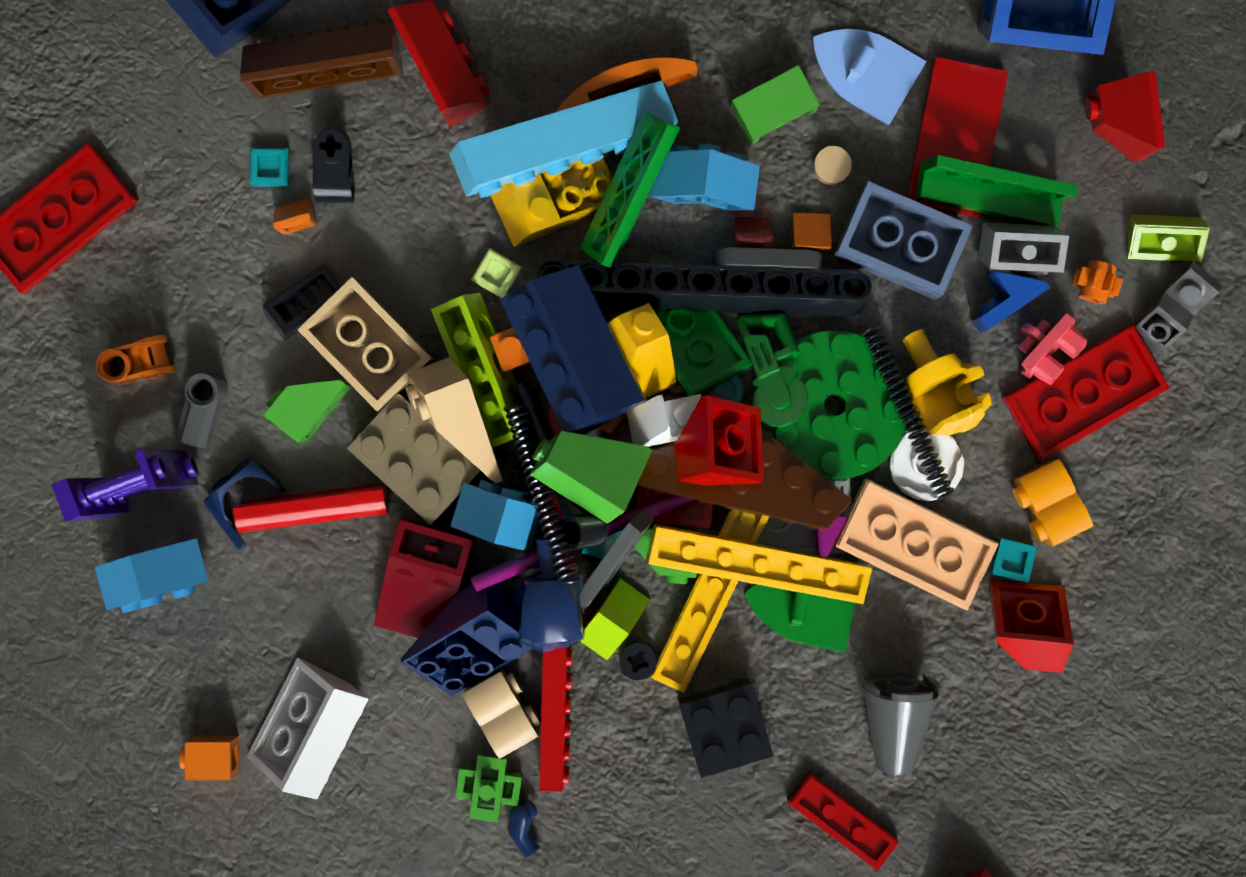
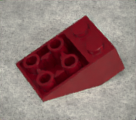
M408 518L400 519L388 558L374 626L419 638L456 593L462 590L477 538Z

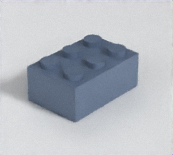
M868 181L859 193L833 257L936 300L944 295L973 226Z

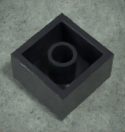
M749 678L678 699L701 779L774 757Z

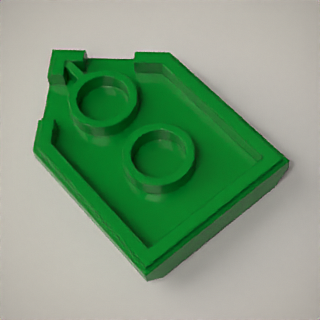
M689 309L657 310L656 315L669 335L676 379L688 397L698 394L703 395L744 373L752 366L751 359L718 312H697Z

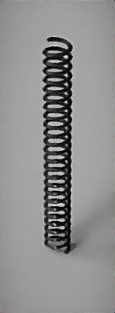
M875 322L874 325L863 331L861 336H869L865 339L864 343H872L868 346V350H875L871 353V357H878L874 360L875 364L882 363L877 367V370H885L880 374V377H888L883 381V384H891L886 389L889 392L894 391L890 394L889 398L899 397L892 404H902L895 411H905L898 418H908L901 424L903 426L910 425L904 432H913L907 439L918 438L910 446L921 445L914 450V453L924 452L917 457V460L927 459L920 464V467L932 465L923 471L924 474L935 472L927 477V481L938 479L930 484V488L941 486L934 490L932 494L936 495L946 492L938 497L941 500L953 493L955 488L948 487L952 481L945 480L949 475L942 473L945 467H938L942 460H934L939 456V453H931L936 447L928 446L933 441L932 439H925L930 433H921L927 426H918L924 419H915L921 412H912L917 408V405H909L914 401L912 397L906 398L911 394V391L901 392L908 387V384L898 385L904 381V377L895 378L902 371L896 370L891 372L899 364L888 365L896 358L894 356L885 358L893 350L882 351L890 343L879 344L886 339V336L874 338L883 332V329L871 331L880 325L879 322Z
M519 405L510 410L504 407V411L507 412L506 418L509 419L508 425L512 426L510 431L514 433L512 438L516 440L514 445L518 447L517 453L521 454L519 460L523 461L521 467L525 468L523 473L527 475L526 481L529 482L530 495L534 497L532 500L536 504L534 509L539 511L537 517L541 518L539 524L543 526L541 531L545 533L544 539L548 540L546 546L550 547L548 553L552 555L550 560L555 562L553 568L557 569L555 575L559 577L557 582L560 584L576 583L580 581V578L567 581L561 580L577 574L578 570L559 573L564 569L574 567L576 565L575 562L556 566L561 562L573 559L574 556L567 555L560 559H554L558 555L570 552L571 548L567 547L559 551H552L557 547L567 545L569 541L563 540L556 544H550L554 540L565 538L567 534L560 533L553 537H547L551 533L562 531L564 526L561 525L545 530L548 526L561 523L562 519L557 518L547 523L543 522L545 519L558 516L560 512L554 511L546 515H540L543 512L556 509L558 505L551 504L544 508H538L540 505L553 502L555 497L536 501L539 497L551 495L553 490L549 489L534 494L536 490L546 489L548 486L544 483L536 487L531 486L534 483H540L536 478L530 480L531 473L527 472L529 469L534 468L536 462L526 466V462H533L535 460L532 459L533 455L526 459L523 458L524 455L534 454L537 447H532L537 444V441L530 440L534 438L535 434L528 433L533 427L526 426L531 420L524 419L529 413L522 412L526 409L525 405ZM511 413H518L512 417L509 416ZM513 420H520L515 424H512ZM515 427H522L517 431L514 430ZM528 433L519 438L516 437L517 434ZM530 440L521 445L518 444L520 441ZM532 447L525 450L524 452L520 451L522 448Z

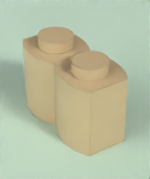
M503 667L467 687L462 692L466 704L481 726L484 735L499 759L539 736L537 726L541 725L540 717L531 704L526 707L522 702L519 694L523 692V689L513 672L507 675Z

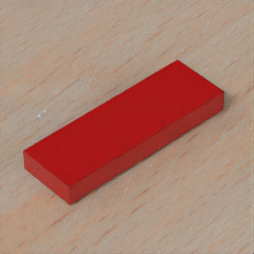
M808 772L787 800L789 805L876 871L880 869L900 842L898 838L811 772Z

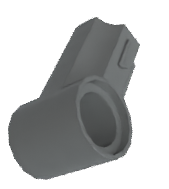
M198 373L192 375L185 384L184 393L186 399L174 440L191 446L208 448L220 404L227 396L228 387L226 381L217 374ZM205 380H208L213 387V394L208 400H205L200 394V386Z

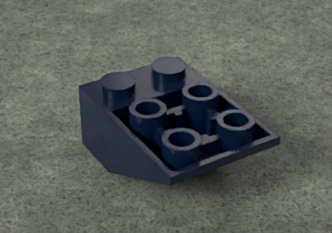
M473 584L456 593L401 657V663L453 696L534 647L519 642V607L515 606L514 596L498 584L478 592L475 591Z

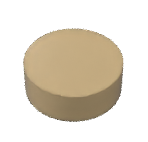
M828 146L822 149L817 154L813 163L815 176L819 181L827 185H836L844 181L852 167L849 154L838 146Z

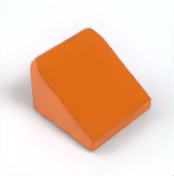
M310 199L282 205L274 210V229L284 235L316 226L317 224Z
M793 213L792 249L828 252L831 249L832 243L830 214Z

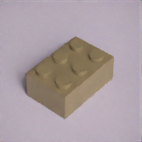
M397 393L347 448L429 525L436 524L459 499L463 483L472 484L482 474V471L445 439L428 419L422 421L417 408L413 409L410 400L401 393Z

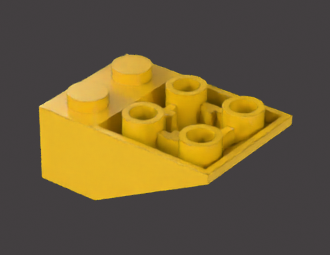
M604 158L588 165H583L581 161L570 164V169L554 176H549L548 171L537 174V178L534 181L519 187H515L514 182L502 185V190L491 195V198L513 246L516 247L544 237L596 213L611 183L612 175Z

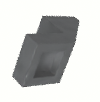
M1195 262L1191 263L1167 285L1135 324L1136 330L1161 352L1164 351L1188 330L1193 315L1220 293L1222 285Z

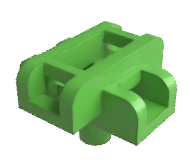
M479 753L476 767L460 766L455 798L471 800L469 819L498 823L501 804L512 806L519 804L522 774L506 772L508 757L499 759L498 757ZM466 776H468L467 788L465 789ZM478 804L494 805V808L478 806Z

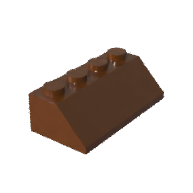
M374 19L364 22V27L349 29V26L337 25L329 27L327 33L313 35L309 31L292 33L290 39L276 41L273 37L258 38L253 41V45L243 46L240 70L241 82L260 99L402 76L403 68L397 32L392 22L386 23L385 20Z

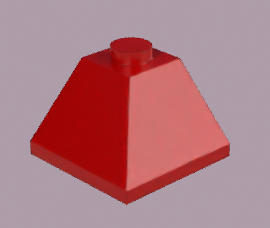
M1156 71L1145 72L1098 85L1088 93V98L1085 100L1086 118L1092 122V130L1133 162L1142 161L1165 148Z
M707 395L701 397L675 443L677 481L704 486L758 484L764 482L760 408Z
M991 579L989 587L996 642L1024 669L1062 673L1074 645L1065 587Z

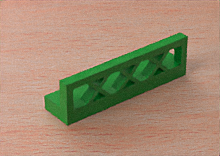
M646 111L643 112L580 246V249L594 260L609 268L613 262L617 261L680 129L675 124Z
M937 155L921 162L915 199L1037 225L1057 227L1059 226L1063 200L1076 197L1078 185Z

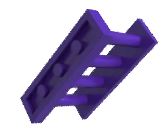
M141 449L135 452L139 463L137 467L111 477L67 478L53 483L51 486L65 522L117 517L129 512L126 503L129 502V498L156 489L192 488L197 486L198 482L195 477L199 475L197 464L191 455L186 454L185 450Z

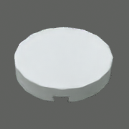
M913 432L905 433L898 446L889 456L888 468L891 480L900 492L912 499L936 500L946 492L936 495L932 494L934 490L941 487H929L931 483L938 479L926 480L928 476L935 472L923 473L925 469L932 465L920 467V464L927 459L917 460V457L924 452L914 453V450L921 445L910 446L918 438L907 439ZM929 434L925 439H932L933 441L928 446L936 447L931 453H939V456L934 460H942L938 467H945L942 473L949 474L945 479L952 481L948 487L956 488L963 476L964 459L960 448L950 435Z

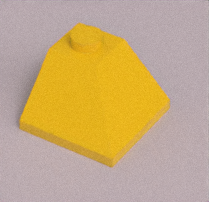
M649 303L621 314L609 322L646 398L676 385L677 379L669 335Z

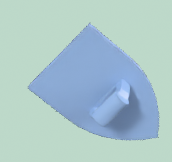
M841 29L812 37L816 61L823 76L833 90L852 105L889 126L927 61L893 41L870 31Z

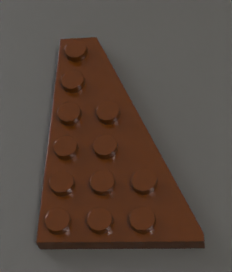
M677 381L675 386L646 399L648 401L657 395H663L665 402L688 396ZM713 389L701 395V397L707 395L724 399ZM627 416L607 439L633 444ZM762 428L764 482L704 486L677 481L676 441L648 447L652 452L637 483V487H641L643 490L670 496L677 495L698 500L700 503L724 506L726 509L748 514L769 516L782 519L783 522L804 524L810 528L827 531L852 500Z

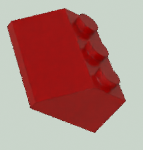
M433 0L394 6L387 10L449 127L488 107L484 96L490 92L480 73L473 76L467 66V63L471 62L472 58L463 41L455 43L449 31L454 29L455 26L445 7L438 10Z

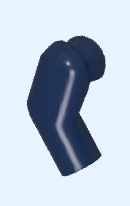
M523 800L520 805L513 806L507 826L510 837L524 858L531 856L540 848L529 831L531 819L537 816V807L530 800Z

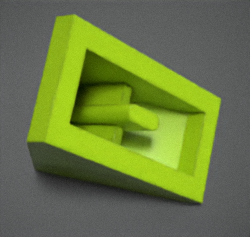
M620 578L586 625L585 637L580 641L608 660L630 634L650 599Z

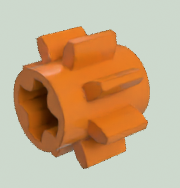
M1089 260L1087 268L1081 266V269L1077 268L1072 286L1080 288L1078 295L1080 299L1096 304H1106L1108 297L1114 298V296H1119L1123 279L1115 277L1116 266L1102 261Z

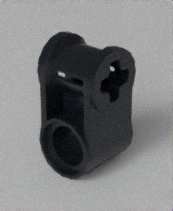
M333 129L323 130L315 138L313 146V194L315 203H353L355 199V181L351 144L339 131ZM335 140L341 147V150H335L334 157H331L325 151V148L331 147L332 141Z

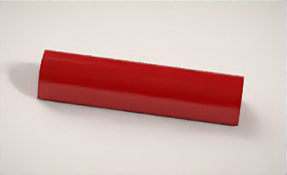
M376 483L244 500L236 504L232 509L237 531L245 533L389 514V496L387 485L385 483Z

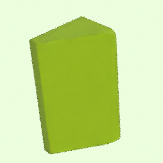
M1131 214L1128 220L1127 258L1202 262L1210 227L1201 217Z

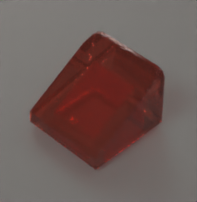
M755 217L735 218L733 238L735 245L768 247L773 242L774 234L771 219Z

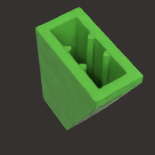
M560 431L550 441L544 439L539 444L532 457L537 462L530 475L608 524L625 512L652 450L643 445Z

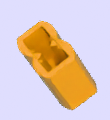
M1053 459L1013 479L1016 488L1012 489L1013 495L1022 509L1027 507L1033 519L1029 526L1038 542L1044 541L1047 546H1055L1093 527L1090 515L1077 494L1074 484L1060 459Z

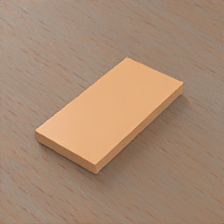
M864 479L833 546L968 611L999 543L869 479Z

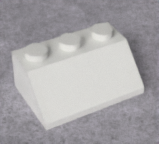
M297 658L246 757L281 791L318 799L335 763L345 748L356 722L363 712L368 698L350 683L301 658Z

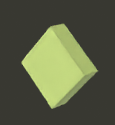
M489 248L471 281L502 298L509 292L522 267Z

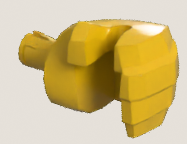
M923 329L906 336L902 342L910 353L917 369L907 377L905 383L908 384L907 391H911L909 398H914L911 405H917V408L913 411L921 412L917 418L924 419L921 425L927 426L924 431L929 432L930 435H952L958 432H966L976 427L985 416V411L992 404L989 392L976 395L970 387L972 381L985 375L981 365L963 363L955 354L937 357Z

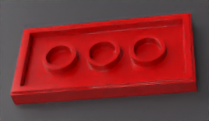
M935 57L906 195L907 198L938 211L973 218L980 217L979 212L915 199L920 164L927 159L940 155L990 166L1009 71Z
M87 142L0 214V270L20 294L25 295L138 202L137 198L92 144Z
M1130 324L1082 351L1074 359L1070 358L1061 363L1064 366V370L1052 385L1035 378L1002 397V400L1037 461L1042 462L1170 389L1134 324Z

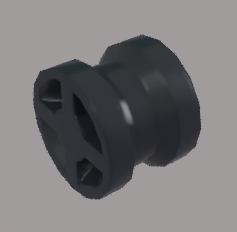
M634 640L622 648L619 664L621 671L628 678L638 681L644 680L651 676L656 669V654L649 643L642 640Z

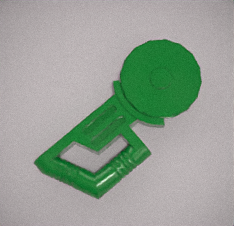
M785 313L742 314L736 317L757 374V378L752 382L757 388L754 393L753 406L760 408L761 421L769 426L781 428L792 425L802 417L807 409L809 397L807 388L797 378L799 376L798 371L793 368L780 366L800 355ZM749 328H775L782 350L775 352L767 335H751Z

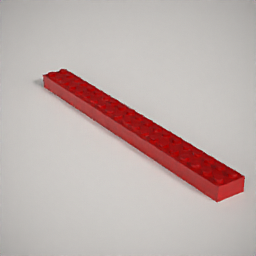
M549 403V424L554 436H556L563 430ZM552 492V494L548 495L547 498L555 497L554 493ZM556 498L553 502L548 503L547 506L551 504L558 505ZM559 505L554 510L546 511V514L554 511L560 512L558 516L546 519V523L563 517ZM557 525L546 527V530H550L556 527ZM575 557L569 561L562 562V566L575 562ZM575 566L566 570H575ZM568 647L543 652L539 791L563 792L564 785H569L570 766H566V761H569L570 743H566V737L570 738L571 719H567V714H570L572 696H567V690H571L572 673H568V666H572L573 650L568 649Z

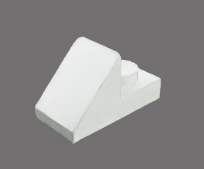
M701 394L665 402L663 395H657L627 411L633 444L649 447L677 441L700 400Z

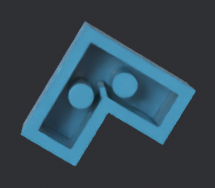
M699 144L698 150H693L686 146H671V151L667 154L650 190L649 197L672 204L702 203L725 211L754 210L760 166L745 161L746 156L743 154L721 153V147L717 145Z
M480 480L479 486L463 483L451 527L494 544L524 550L525 548L531 549L540 518L537 517L539 511L534 509L536 504L529 501L530 493L514 488H504L501 485Z
M197 538L130 555L95 567L106 610L121 606L122 613L163 603L162 595L172 592L174 599L196 593L195 585L209 582Z

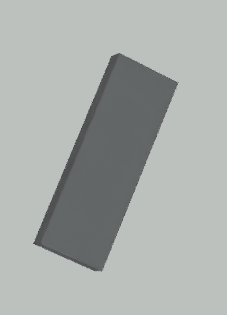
M643 509L627 524L585 583L579 596L581 607H588L603 592L654 521V516L647 510Z

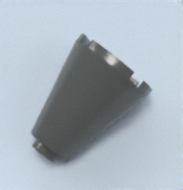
M891 669L872 672L871 679L867 676L864 677L863 687L876 767L888 778L902 779L905 778L906 774L914 771L940 695V685L938 681L924 674L923 681L912 679L911 671Z

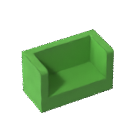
M798 65L733 99L730 110L750 146H753L760 137L805 113L808 115L815 113L820 104Z

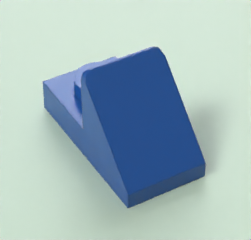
M993 271L986 275V277L1002 300L999 301L996 296L980 306L978 311L981 315L972 320L980 333L987 331L1048 290L1050 286L1046 281Z

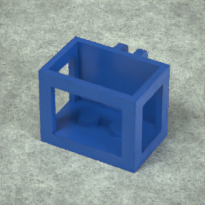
M983 0L978 31L989 42L1104 55L1115 0Z

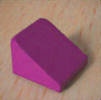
M840 515L827 531L814 529L816 553L822 557L829 555L846 521V516Z

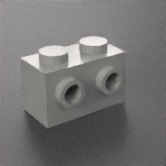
M983 222L978 259L991 272L997 271L1009 274L1011 270H1020L1039 276L1047 275L1048 272L1064 273L1069 235L1056 226Z

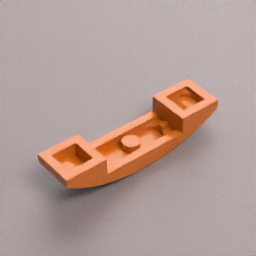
M650 58L622 64L604 71L582 84L561 103L555 112L588 103L590 100L656 76L658 81L662 80L666 89L696 78L698 67L695 61L679 58Z

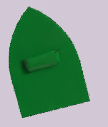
M754 584L744 592L755 614L763 623L779 635L801 644L846 652L856 603Z

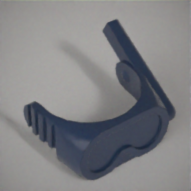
M253 456L242 461L231 473L218 480L208 491L209 496L204 500L208 510L238 550L244 548L247 544L236 530L234 519L223 506V498L230 485L241 478L255 476L269 481L280 493L286 490L284 485H281V481L277 480L276 476L272 475V472L267 471V468Z

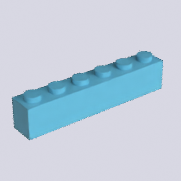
M661 80L459 141L449 155L466 197L479 193L480 197L484 198L498 193L502 190L501 186L514 182L515 187H519L534 181L537 178V174L548 171L549 176H554L570 169V164L581 161L583 165H588L604 157L603 153L613 150L616 155L625 153L644 111L675 125L678 123V119Z

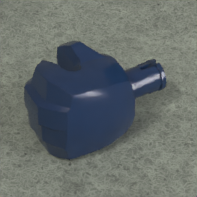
M543 536L535 539L540 572L523 578L521 586L514 597L515 606L519 607V642L534 647L537 652L554 651V649L569 647L572 643L583 640L585 637V627L582 624L579 598L582 593L580 571L561 580L567 581L580 578V581L572 584L558 583L559 577L555 575L557 569L553 568L555 562L550 560L552 556L548 553L550 547L546 546L548 540L544 539ZM554 540L550 544H556L558 540ZM557 547V548L553 549L552 551H553V552H554V551H559V550H560V547ZM558 555L554 559H560L562 557L561 555ZM564 569V570L560 571L559 573H566V572L571 571V570H566V569Z

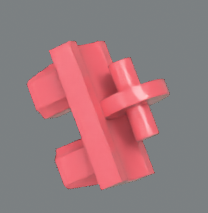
M1066 313L1046 336L1044 334L1051 325L1044 319L1036 327L1025 323L1019 329L1025 340L1018 348L1027 354L1033 346L1036 347L1022 362L1024 367L1021 371L1022 375L1029 380L1036 376L1038 379L1052 385L1064 370V366L1051 357L1053 353L1060 348L1074 359L1085 348L1087 339L1074 328L1076 320Z

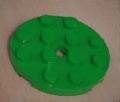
M844 331L817 332L796 341L800 355L780 366L793 368L798 371L799 376L797 378L807 388L809 397L807 409L802 417L792 425L781 428L769 426L761 421L763 430L827 480H842L856 477L873 470L883 463L898 446L906 426L901 424L904 420L908 419L898 418L905 411H895L902 404H892L899 397L889 398L890 394L894 391H886L887 387L891 384H883V381L888 377H880V374L885 370H877V367L882 363H874V360L878 357H871V353L875 350H868V346L872 343H864L865 337ZM829 395H835L844 402L843 410L838 416L829 414L824 407L825 399Z

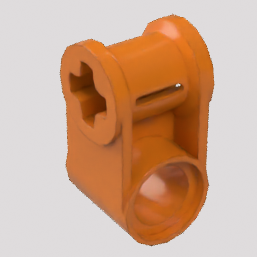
M166 335L151 336L134 341L131 344L105 350L98 356L96 361L98 375L105 381L120 385L166 376L174 373L175 368L174 365L169 364L164 345L167 342ZM121 357L125 362V369L121 375L115 377L111 373L110 366L114 359Z

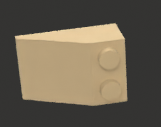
M448 357L407 373L411 386L406 387V392L413 409L417 408L422 421L428 419L445 439L495 484L503 481L469 379L454 361Z

